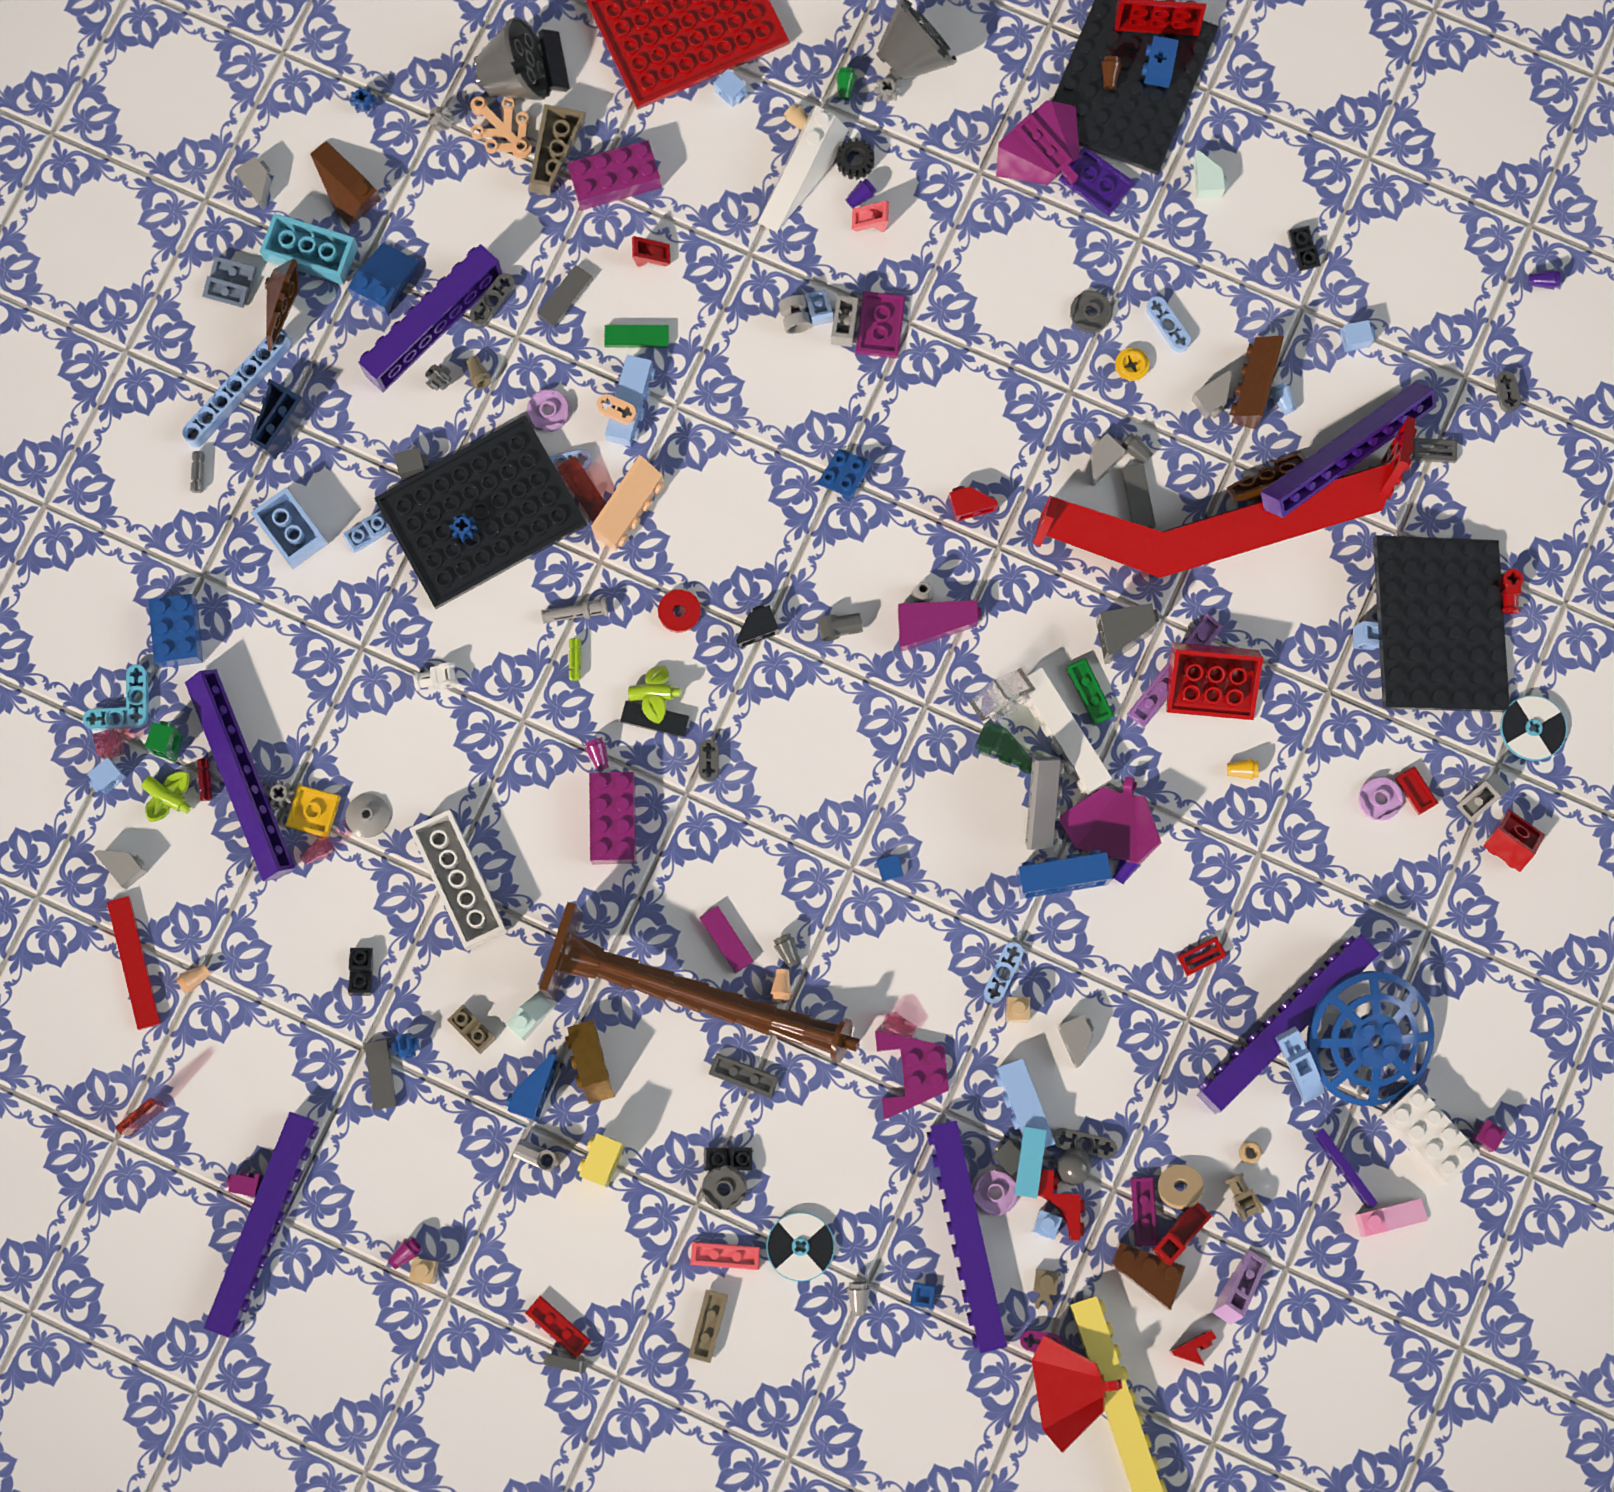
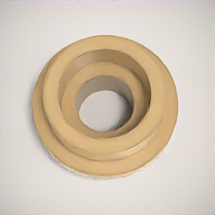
M1247 1141L1240 1146L1239 1157L1243 1162L1253 1164L1260 1160L1262 1150L1256 1142ZM1248 1148H1251L1254 1151V1155L1252 1157H1249L1246 1154V1150Z

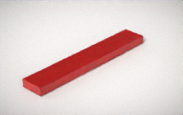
M126 896L108 901V910L137 1030L140 1031L161 1025L131 898Z

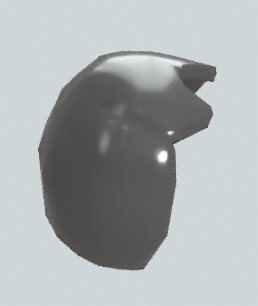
M1068 1149L1058 1159L1056 1173L1066 1184L1080 1185L1090 1175L1092 1160L1086 1152L1080 1149Z

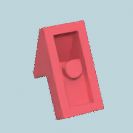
M886 200L852 209L853 230L857 232L876 228L881 232H885L889 220V201Z

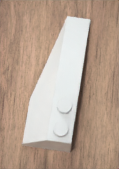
M817 105L810 111L759 218V224L777 232L831 168L838 153V147H841L848 133L847 127L834 114Z

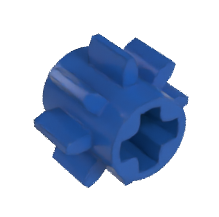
M359 87L357 91L351 92L354 99L350 100V104L353 107L355 106L356 113L361 111L368 114V111L375 109L373 102L377 99L374 94L371 95L370 88L365 90Z
M464 513L459 518L454 516V525H449L451 530H456L452 534L453 537L457 538L460 536L462 542H465V538L470 537L473 539V531L478 530L477 526L472 525L475 521L474 518L467 519ZM466 524L467 527L464 528V531H461L460 528H463V525Z
M412 1033L396 1036V1042L391 1043L394 1055L399 1054V1059L415 1057V1050H420L418 1038H413Z

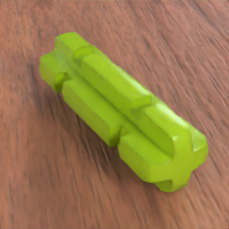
M579 638L569 639V649H571L569 650V669H571L569 670V679L571 681L581 680V671L579 670L581 669V650H579L581 649V640Z

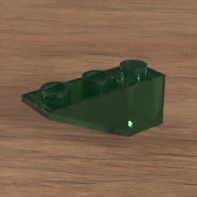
M986 720L975 745L978 753L986 757H990V755L999 758L998 761L1008 766L1014 764L1019 767L1020 771L1031 774L1032 758L1006 728Z

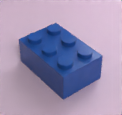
M193 594L148 599L154 663L159 668L203 663L198 600Z

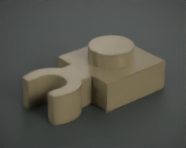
M1035 1270L1033 1292L1040 1293L1035 1301V1309H1039V1303L1044 1300L1048 1304L1047 1310L1051 1311L1053 1304L1049 1297L1050 1294L1057 1295L1059 1272Z

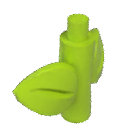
M665 665L655 666L648 670L645 676L646 684L629 686L628 689L629 700H643V713L648 719L658 724L661 723L666 713L665 700H673L674 697L682 696L681 688L666 685L669 680V671Z
M177 771L167 776L163 785L151 775L144 780L141 788L153 797L145 806V815L148 821L155 822L164 819L169 814L170 808L177 812L181 810L186 814L190 812L192 807L186 803L187 799L181 796L188 789L189 772Z

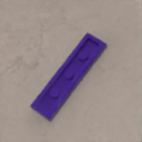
M1322 1128L1313 1134L1314 1138L1364 1206L1368 1209L1376 1206L1378 1202L1326 1131Z

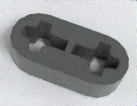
M1503 371L1496 377L1494 382L1500 408L1506 413H1512L1520 406V393L1515 375L1509 371ZM1503 378H1505L1506 381H1510V383L1507 385L1508 390H1506L1505 383H1501ZM1508 394L1510 400L1515 401L1512 407L1509 403H1505L1508 399Z
M709 739L704 740L699 745V775L705 782H713L719 775L718 745L715 741ZM707 745H711L712 749H715V751L711 752V759H707V754L703 751V749L707 748ZM707 763H711V769L715 771V773H711V777H707L706 773H703V771L707 770Z
M545 1353L543 1365L584 1374L588 1363L550 1353Z

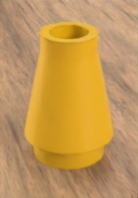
M1250 758L1227 763V776L1250 780L1259 778V762Z

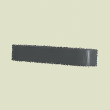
M504 273L499 275L471 310L470 320L475 327L483 328L487 326L515 291L516 284L510 274ZM507 281H509L510 287L505 286L502 289L501 282L506 283ZM490 296H496L499 298V301L496 305L491 306L487 304V299ZM483 313L484 319H479L478 321H476L477 319L475 315H481Z
M1059 1128L1052 1134L1055 1141L1054 1146L1058 1149H1080L1078 1140L1081 1137H1086L1090 1140L1091 1146L1088 1150L1082 1151L1086 1152L1089 1156L1110 1159L1117 1152V1145L1110 1138L1066 1128ZM1061 1132H1064L1065 1137L1070 1139L1073 1138L1072 1134L1077 1135L1074 1140V1148H1070L1071 1142H1064L1063 1145H1060L1056 1135L1060 1136ZM1094 1139L1099 1140L1097 1145L1101 1146L1108 1142L1109 1147L1113 1148V1151L1104 1155V1150L1096 1149V1153H1093L1092 1150L1095 1147Z

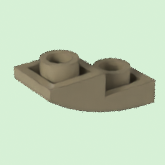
M464 1004L447 1019L479 1054L484 1052L497 1039Z

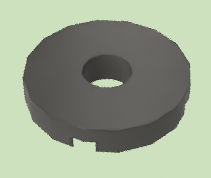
M1098 291L1083 292V294L1074 298L1070 307L1072 323L1077 329L1085 333L1102 331L1109 325L1112 319L1113 307L1108 298ZM1093 307L1097 310V314L1089 316L1085 310Z
M729 1165L716 1166L709 1170L704 1177L702 1183L703 1197L713 1208L732 1210L738 1207L745 1199L747 1182L742 1172L735 1167ZM727 1183L731 1190L728 1193H723L719 1190L718 1185Z

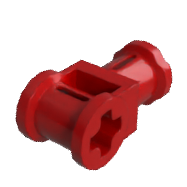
M1509 569L1501 575L1503 596L1501 613L1512 615L1521 613L1518 596L1521 594L1523 575L1517 569Z

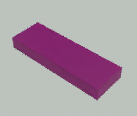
M718 906L699 917L735 974L754 962Z
M1154 1177L1130 1178L1134 1247L1155 1246L1158 1243Z

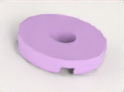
M544 389L536 392L528 402L527 415L530 423L536 429L543 432H553L561 429L567 423L570 416V407L566 397L553 389ZM552 406L554 412L551 415H545L542 413L543 408Z
M1375 777L1363 784L1359 791L1358 803L1365 816L1372 820L1385 821L1399 813L1403 803V794L1395 781L1385 777ZM1378 793L1384 794L1386 796V803L1383 805L1378 804L1375 801V795Z
M1000 1170L988 1171L982 1174L976 1180L973 1188L977 1207L982 1212L992 1216L1003 1215L1009 1212L1016 1204L1018 1196L1014 1195L1016 1184L1014 1179L1008 1173ZM993 1186L999 1187L1002 1191V1196L997 1200L992 1199L989 1195V1190Z

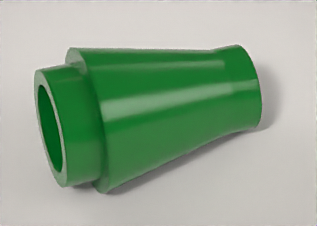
M840 67L836 73L838 99L850 100L857 77L855 69Z

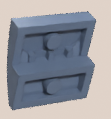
M215 256L210 277L207 276L202 297L244 308L255 279L257 267Z

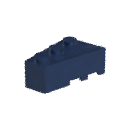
M269 379L266 396L262 399V409L260 415L257 416L250 442L260 452L276 460L311 407L303 397Z

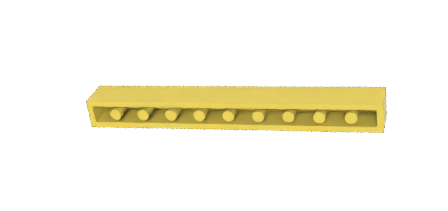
M1097 1296L1070 1304L1069 1306L1086 1357L1098 1364L1100 1372L1104 1376V1381L1118 1379L1122 1381L1123 1389L1106 1391L1105 1413L1131 1491L1167 1492L1164 1480H1159L1156 1472L1160 1470L1155 1456L1151 1457L1149 1448L1152 1447L1148 1434H1143L1141 1425H1144L1141 1412H1136L1133 1404L1137 1402L1133 1389H1128L1126 1380H1129L1125 1366H1120L1118 1360L1121 1357L1117 1344L1113 1345L1111 1335H1114L1110 1322H1106L1103 1313H1106L1103 1300H1098Z

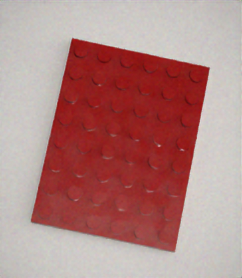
M586 0L588 9L637 110L720 75L727 69H734L790 44L770 0Z

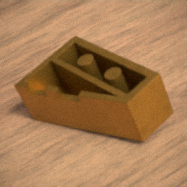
M591 1020L567 1027L569 1035L565 1036L568 1049L573 1050L574 1055L570 1056L573 1069L578 1070V1076H575L578 1089H583L589 1104L615 1097L594 1021Z

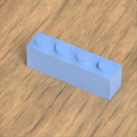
M631 355L626 356L615 397L632 404L636 409L637 416L633 423L627 425L609 418L605 431L606 441L631 447L633 440H637L639 434L637 424L638 421H642L645 411L642 408L643 402L649 398L650 388H648L649 381H653L656 371L653 368L652 360ZM629 409L626 412L619 410L623 413V418H626L627 415L631 416Z
M1023 1058L998 1067L996 1069L997 1074H994L998 1086H1003L1005 1095L1002 1097L1006 1107H1011L1014 1116L1010 1118L1014 1129H1019L1022 1137L1024 1127L1047 1130L1044 1149L1055 1145ZM1022 1137L1019 1138L1020 1145L1022 1143Z

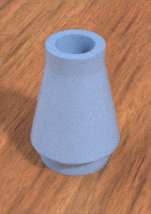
M1283 382L1270 389V396L1283 411L1284 415L1296 410L1290 385L1287 386L1286 382Z

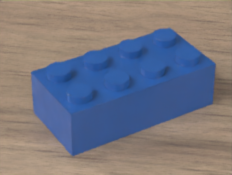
M1101 850L1090 851L1087 856L1079 857V854H1070L1063 860H1057V857L1046 858L1043 863L1035 864V861L1023 862L1016 872L1020 899L1106 886L1112 879L1107 852L1101 853Z

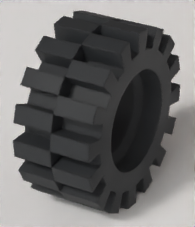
M850 138L848 143L842 142V147H838V153L836 154V164L839 172L842 171V175L844 177L848 175V179L851 180L852 177H856V180H859V176L865 178L866 173L870 174L871 168L873 169L874 150L871 149V145L869 143L866 145V140L864 139L859 142V138H855V141H852ZM854 152L860 153L864 160L860 165H851L847 161L849 154Z

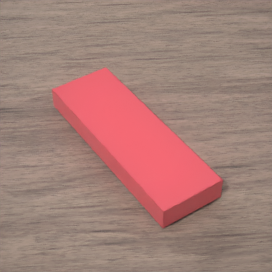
M692 1242L690 1265L759 1270L761 1247Z

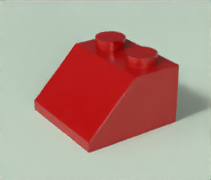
M1508 809L1492 830L1483 846L1492 855L1498 856L1505 861L1510 868L1521 872L1536 854L1545 834Z

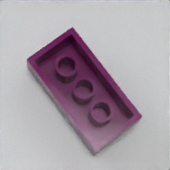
M649 140L567 163L581 211L662 188Z
M634 772L589 773L590 861L592 865L637 863L636 786Z

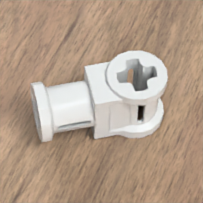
M452 662L442 663L430 667L428 672H413L416 691L433 686L434 689L457 687L459 682L456 680L454 672L456 664Z

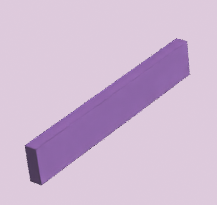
M1206 613L1183 643L1210 645L1224 626ZM1169 661L1127 713V716L1143 728H1145L1167 700Z

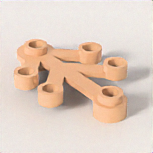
M478 96L473 98L471 101L473 113L479 116L483 115L496 129L482 128L481 125L476 124L471 127L472 137L475 139H481L482 137L506 138L510 142L497 143L494 139H488L485 142V148L488 153L512 152L517 158L529 156L532 151V145L526 139L527 125L529 123L528 114L526 112H519L516 115V121L519 125L517 137L512 132L513 110L515 109V103L512 98L507 97L502 101L504 122L488 108V103L484 97ZM477 102H482L481 106H476L475 104ZM508 102L512 103L510 107H506L505 104ZM520 117H526L525 121H519ZM475 130H481L479 134H474ZM494 144L495 147L490 149L488 145ZM519 145L525 146L523 149L517 148Z

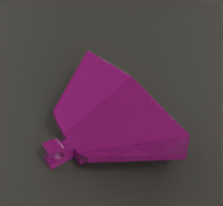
M1046 100L1033 113H1030L1017 124L1009 134L998 142L996 177L1049 185L1058 174L1062 173L1071 185L1076 182L1079 176L1069 166L1080 158L1076 106Z
M1125 777L1122 793L1102 787L1060 815L1059 821L1077 850L1085 852L1101 850V853L1107 852L1109 859L1139 864L1162 844L1146 797L1133 796L1138 784L1134 778Z

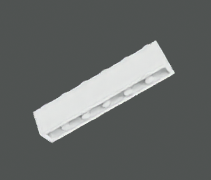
M1043 668L1020 680L1019 688L1017 689L1023 700H1028L1031 705L1029 710L1035 719H1040L1043 724L1041 729L1046 737L1050 736L1054 742L1052 746L1058 755L1062 754L1066 761L1064 765L1070 774L1074 773L1076 776V784L1082 793L1086 792L1089 796L1109 784L1112 777Z

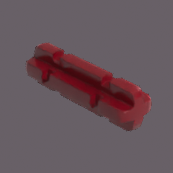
M208 758L197 760L201 801H211L213 798L212 790H210L212 783L211 772L208 770L210 767Z

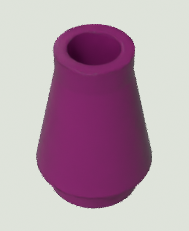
M603 738L586 742L587 748L585 750L592 760L596 771L609 768L606 742H603Z
M413 1237L404 1238L392 1256L388 1258V1262L394 1269H398L400 1266L413 1260V1258L418 1257L422 1248Z

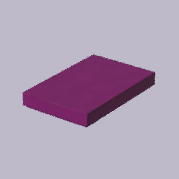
M863 291L856 354L898 359L906 296Z

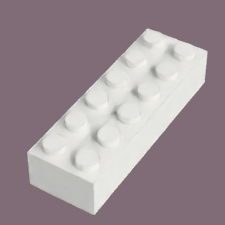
M449 809L409 828L464 948L470 951L507 933L506 926L451 810Z

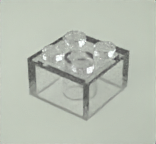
M1020 668L995 679L969 703L983 724L989 721L995 723L1005 716L1004 714L1008 717L1018 710L1016 706H1021L1031 699L1029 695L1036 689Z

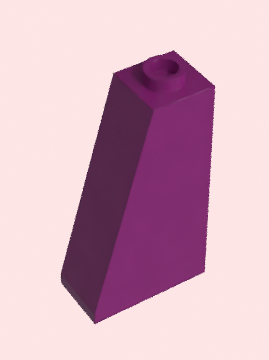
M977 600L898 604L900 651H906L977 627L978 620H982L981 607H977Z

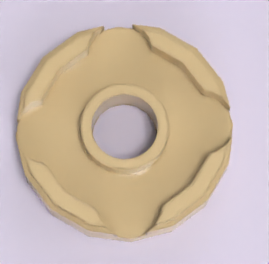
M1174 1165L1168 1167L1161 1174L1158 1180V1192L1162 1201L1168 1206L1176 1209L1190 1208L1196 1205L1202 1197L1203 1180L1194 1168L1187 1165ZM1177 1183H1184L1187 1189L1178 1191L1174 1186Z

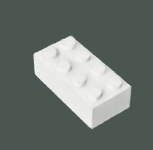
M1419 1085L1413 1086L1380 1115V1118L1441 1185L1448 1184L1481 1154Z

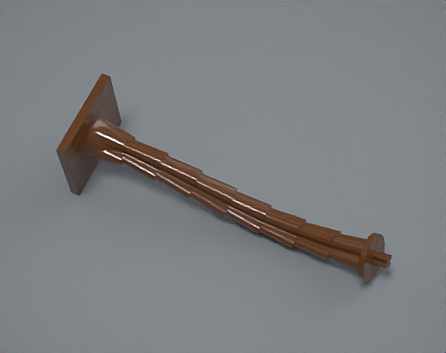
M567 901L539 986V990L549 999L556 1001L564 974L593 979L599 977L628 990L633 988L665 1002V1000H668L697 1013L704 1012L733 1025L738 1023L765 1035L770 1033L801 1046L803 1044L830 1053V1058L835 1063H840L843 1060L847 1050L856 1052L860 1046V1039L852 1037L853 1027L850 1019L843 1018L839 1024L813 1019L811 1015L779 1009L777 1005L744 998L742 994L710 987L709 983L674 975L673 971L642 964L637 959L605 952L604 948L577 935L583 915L576 904Z

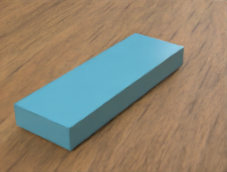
M1024 1127L1014 1191L1016 1196L1037 1199L1047 1130Z

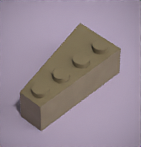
M544 104L529 182V192L550 196L582 130L586 112Z

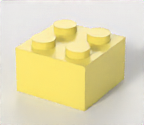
M596 1134L595 1138L591 1136L586 1148L589 1150L587 1158H582L578 1166L579 1176L608 1188L625 1145L600 1134Z

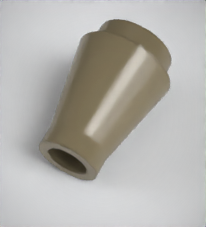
M477 356L470 357L467 360L471 385L475 386L476 389L488 387L491 384V375Z

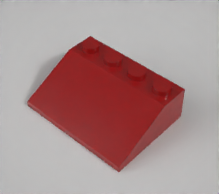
M1117 0L1115 31L1199 36L1207 4L1195 1L1176 2L1175 0Z
M1172 642L1166 712L1254 720L1263 663L1262 654L1259 650Z

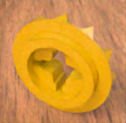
M1124 349L1116 357V372L1121 376V379L1124 378L1129 382L1139 381L1146 376L1149 370V359L1140 349ZM1129 359L1132 363H1138L1135 367V372L1131 367H1126L1129 364Z

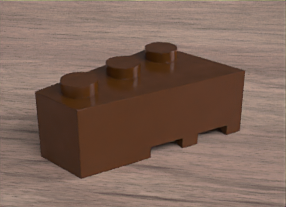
M1117 1243L1110 1265L1154 1298L1164 1308L1171 1310L1186 1266L1175 1262L1168 1266L1156 1255L1123 1243Z

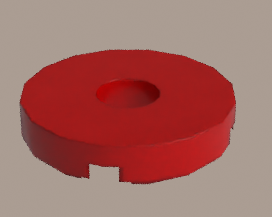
M682 589L672 590L665 594L659 602L658 617L662 625L671 632L683 633L689 631L700 620V603L696 596L689 591ZM682 606L686 612L683 616L678 617L674 615V609Z

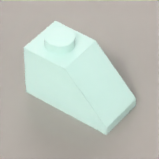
M1195 151L1193 167L1197 199L1222 197L1224 190L1228 188L1227 176L1223 175V169L1201 151Z
M537 992L518 1008L505 1025L525 1041L551 1012L554 1006Z

